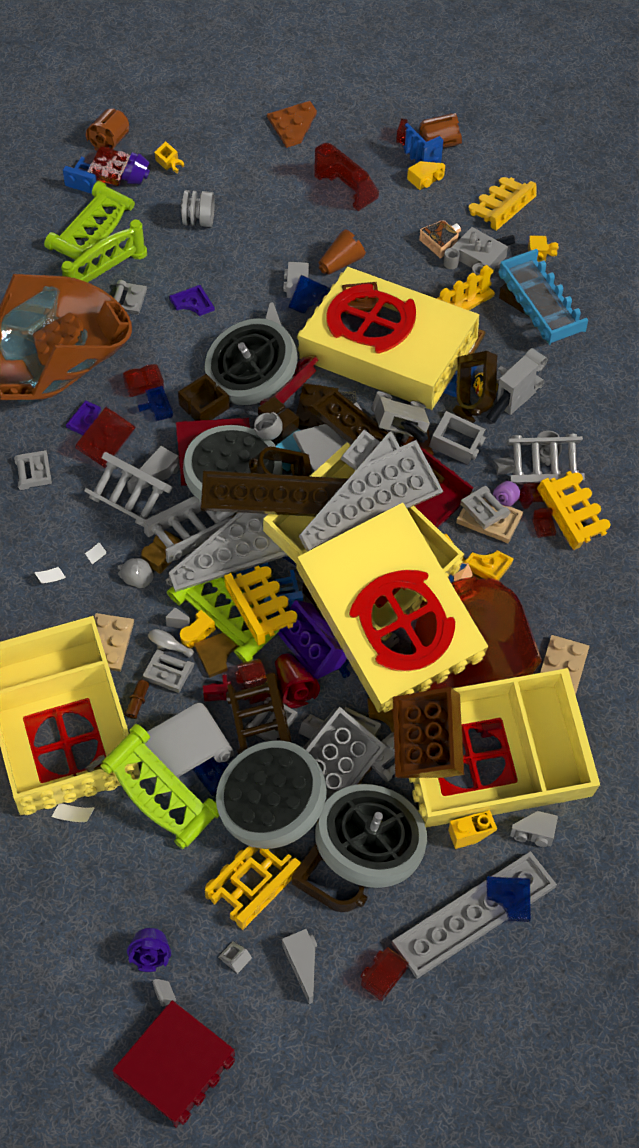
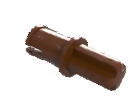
M143 679L138 681L133 695L129 697L130 703L125 716L137 719L141 705L145 703L144 697L148 690L149 682Z

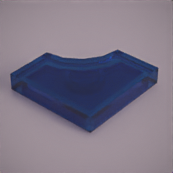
M301 275L288 307L304 314L310 306L321 304L324 296L328 295L331 288Z
M487 876L486 900L495 901L502 906L507 914L508 921L530 922V879Z

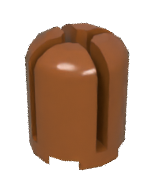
M111 108L105 110L86 130L87 141L90 140L91 144L95 147L94 150L105 154L112 151L129 132L128 118L119 110L116 111Z
M456 113L425 119L419 125V135L426 142L440 136L443 139V149L462 144V136L459 131V121Z

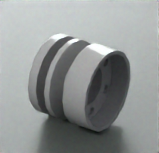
M190 190L184 191L181 202L183 225H188L190 218L191 226H195L196 220L199 219L200 226L212 227L215 208L214 192L202 191L201 197L198 199L197 191H193L192 198Z

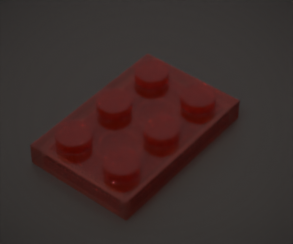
M100 146L87 172L95 174L96 180L119 186L130 154Z
M105 407L77 442L75 448L106 468L107 461L102 459L104 452L115 456L136 427Z

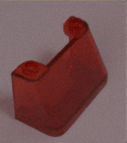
M323 143L315 148V177L317 179L329 178L332 181L338 177L356 192L353 195L355 200L353 208L357 211L378 199L379 190L363 168L330 143Z

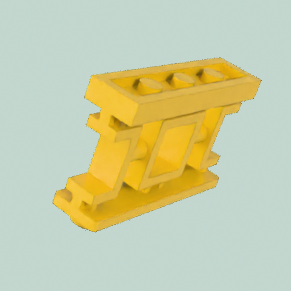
M248 846L245 850L242 849L236 854L235 860L230 865L226 864L221 869L220 875L215 880L211 879L206 884L205 897L208 900L210 899L214 905L221 898H224L235 908L230 913V919L235 921L237 926L244 930L292 880V875L298 869L301 862L296 858L292 859L290 854L281 861L269 849ZM259 849L260 854L266 858L261 864L252 858ZM272 864L281 871L274 879L273 875L267 871ZM250 868H253L264 878L253 890L240 881ZM229 879H231V883L236 887L231 894L222 887ZM243 894L252 901L245 909L238 901Z

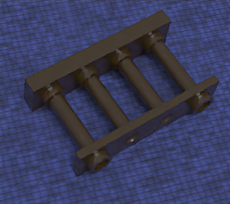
M274 672L266 674L267 682L257 687L236 692L231 684L227 685L229 692L226 693L228 704L232 706L240 748L237 749L238 755L248 749L245 737L271 730L279 732L280 738H277V741L292 743L278 678ZM265 692L267 694L270 693L271 700L269 703L240 711L238 700ZM268 711L275 713L276 719H273V722L247 729L243 728L242 718Z

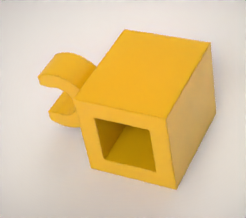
M166 141L154 152L155 161L166 170L172 167V170L178 173L176 165L184 167V162L178 159V152Z
M529 236L528 252L538 249L537 261H546L547 254L557 256L558 243L547 244L546 236Z

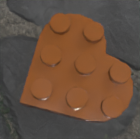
M69 312L33 333L39 361L44 367L54 345H74L79 341L77 337L80 335V331L83 332V323L78 317Z

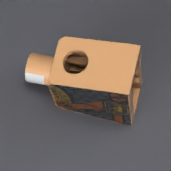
M439 221L420 229L419 240L439 258H442L445 250L451 248L458 241V233L461 232V228L457 223L450 226L445 221Z

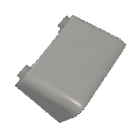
M202 703L192 705L147 731L150 739L145 745L178 779L181 775L212 757L216 762H225L234 756L230 744L208 709ZM157 777L150 778L154 785ZM171 792L162 793V795L165 797Z

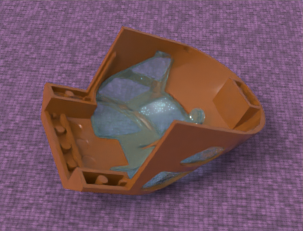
M13 274L0 304V400H36L53 397L80 379L96 365L112 357L122 348L132 333L131 320L125 309L117 300L102 289L76 278ZM70 312L83 323V332L80 331V335L77 337L79 341L74 345H54L44 367L39 361L33 333Z

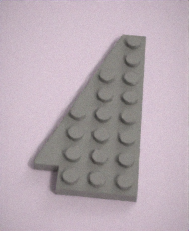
M392 431L389 432L299 535L306 551L308 552L401 503H404L408 509L441 494L443 490L417 441L415 440L400 447Z
M236 514L169 572L174 591L178 592L224 577L229 573L233 574L288 556L263 531V519L268 514Z

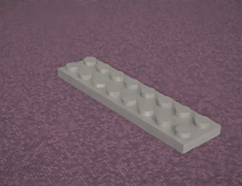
M530 851L392 940V945L418 979L555 889L557 884Z

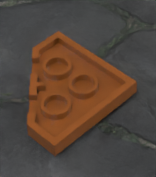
M307 101L268 113L267 118L286 148L302 143L317 114V110L311 101Z

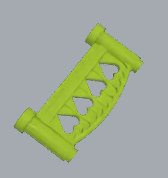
M97 181L92 189V196L95 198L60 236L50 232L45 239L44 246L49 250L54 249L76 260L90 247L108 237L118 225L124 211H131L134 208L135 202L131 198L107 187L105 183ZM103 207H116V209L113 210L112 214H107ZM93 217H106L107 219L103 221V224L99 225ZM84 227H96L98 230L94 231L93 235H88ZM75 238H88V240L85 241L84 245L80 246Z
M137 219L132 220L130 228L99 241L80 255L73 263L70 261L63 262L61 266L62 276L90 282L130 256L134 259L145 258L147 256V248L144 245L142 223ZM128 238L125 247L120 248L119 243ZM115 246L111 256L105 255L107 250ZM101 254L98 264L94 265L92 260ZM87 263L85 271L83 273L78 272L79 267Z
M222 577L178 592L174 591L173 586L167 590L168 596L177 605L180 606L186 600L198 611L202 610L215 622V626L238 645L234 653L246 665L275 636L265 635L266 643L258 646L250 630L242 631L244 625L242 616L229 619L231 608L235 606V603L228 593L224 578ZM210 582L213 587L218 588L217 592L202 596L206 583ZM220 594L226 595V599L231 600V603L228 605L215 607L218 595Z
M134 724L129 730L130 733L102 761L100 767L107 774L114 772L133 803L156 824L175 834L176 839L174 842L181 849H184L194 841L214 818L218 819L217 804L210 798L202 803L145 745L150 739V735L140 725ZM142 762L139 778L137 780L132 779L131 774L125 772V766ZM157 777L154 792L152 795H148L146 789L140 787V781ZM171 792L169 806L166 810H163L160 804L155 802L154 797L157 794ZM186 806L183 823L178 825L175 819L169 816V812L172 809Z

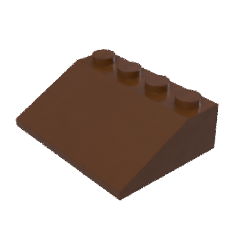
M452 687L394 696L395 777L446 778L464 775L460 694Z

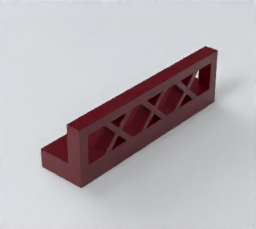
M303 357L297 363L292 378L279 391L275 392L274 396L281 403H284L316 372L314 365L319 361L317 357ZM264 399L259 404L262 405L270 399Z

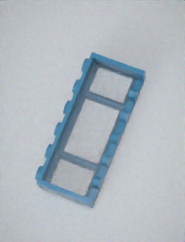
M538 249L501 261L498 271L500 278L506 282L509 291L513 292L516 301L522 305L525 314L529 315L533 325L538 328L542 338L549 345L552 342L576 333L586 332L588 319L579 320L580 309L572 310L571 297L567 296L564 298L562 296V284L555 286L554 273L546 274V262L544 260L541 262L537 261Z

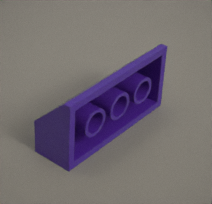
M295 600L288 611L292 610L297 613V621L293 623L292 628L288 629L286 626L279 629L277 634L305 669L317 680L341 668L347 657L328 623L310 603Z

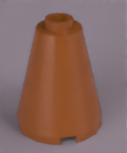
M343 230L320 259L318 267L323 274L327 273L330 275L362 259L366 254L359 240L356 242L353 239L355 235L349 230Z

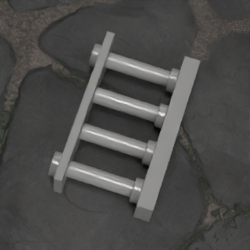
M567 434L566 437L522 438L521 435L511 436V439L507 440L506 446L513 445L515 472L513 475H510L508 481H512L516 485L540 484L546 478L550 480L555 477L558 480L565 477L566 475L561 474L558 468L557 444H568L569 470L572 474L575 472L579 473L576 461V444L583 440L582 436L577 437V434ZM550 444V474H542V471H540L539 445ZM521 445H532L533 472H531V475H524V472H522ZM580 473L583 476L581 483L585 480L584 473Z
M104 452L102 459L107 461V467L95 490L92 491L86 488L85 492L90 494V499L98 503L101 500L135 518V523L144 527V520L149 516L159 494H162L163 491L170 494L173 487ZM119 467L123 469L121 471L123 474L110 499H107L101 493L113 470ZM134 475L138 477L136 480L138 482L126 506L122 507L116 504L128 478ZM150 483L153 485V491L139 516L131 512L144 485L147 486Z
M194 496L144 520V533L147 537L157 534L167 547L166 561L170 563L196 550L232 518L229 517L220 522L215 515L216 511H206L215 522V525L206 528L196 516L202 510L201 500ZM190 519L199 530V533L190 537L179 522ZM171 526L174 527L183 539V541L175 545L163 531Z

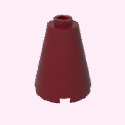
M282 654L276 659L275 667L284 704H287L289 708H299L309 704L306 701L311 698L315 699L320 692L318 681L291 654Z

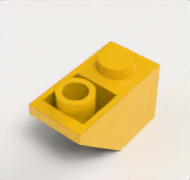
M420 161L408 168L407 180L419 190L424 187L428 188L433 182L439 181L444 177L445 164Z
M488 810L450 821L448 831L455 849L478 843L495 832L497 827L491 811Z

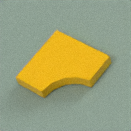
M497 550L489 555H479L472 552L464 563L469 564L472 573L497 584L514 559Z

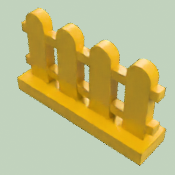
M502 177L499 179L500 187L491 186L489 188L491 195L482 194L479 196L480 204L471 203L469 205L470 214L484 218L485 222L490 221L491 228L497 231L536 197L535 182L530 181L528 184H520L514 181L512 177Z
M488 265L483 266L479 275L471 273L465 283L461 280L457 281L451 291L448 288H444L437 299L466 310L473 309L495 295V292L489 287L492 284L490 276L493 274V269Z
M569 471L566 472L565 477L558 480L555 477L550 480L549 478L543 479L537 490L569 545L575 550L580 548L584 541L585 543L590 542V538L598 534L605 536L611 524L607 519L599 520L597 516L601 512L599 504L593 503L590 505L588 499L592 496V491L589 488H580L579 484L583 480L582 474L578 472L572 474ZM573 487L575 492L565 496L563 491ZM582 502L584 508L574 511L572 506ZM590 518L594 522L585 527L581 523Z
M258 565L250 573L245 575L237 574L235 579L231 573L224 576L225 587L258 646L266 643L265 635L269 634L271 637L275 635L274 631L286 626L288 629L293 627V623L297 621V613L292 610L285 612L284 608L289 604L288 598L286 596H276V593L280 591V584L277 581H267L271 577V569L264 566L260 568ZM262 582V586L250 590V586ZM269 596L272 599L260 605L257 603L258 601ZM277 611L280 613V615L269 620L266 618V616Z

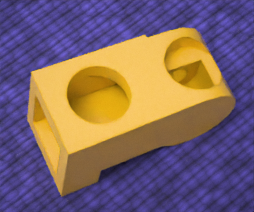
M202 610L195 614L196 621L182 628L180 631L181 643L187 648H193L194 643L204 640L216 630L215 622Z

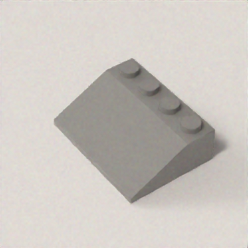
M327 424L297 431L292 434L300 451L309 454L312 474L347 442Z
M341 707L332 710L303 748L314 757L322 770L326 782V802L330 796L340 789L357 785L386 746Z

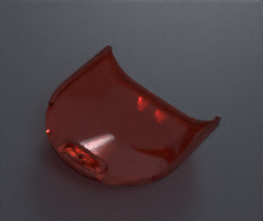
M468 577L451 582L487 643L488 648L485 652L486 655L482 657V661L475 665H472V663L466 665V669L456 675L454 672L447 676L448 679L440 684L434 682L427 691L447 687L459 688L532 675L542 662L524 607L517 595L511 589L504 586L502 582L491 578L485 580L478 579L477 577ZM429 612L416 619L417 623L414 631L425 647L433 642L436 635L437 622L433 612ZM411 641V647L414 654L416 652V648L414 647Z

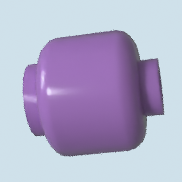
M505 481L494 489L493 496L502 505L510 507L519 499L520 490L512 481Z

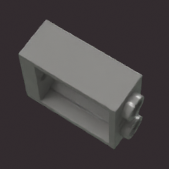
M446 411L432 436L429 447L469 465L471 459L475 460L479 450L477 447H482L486 439L483 436L486 429ZM447 427L474 438L475 441L471 448L468 449L443 437Z

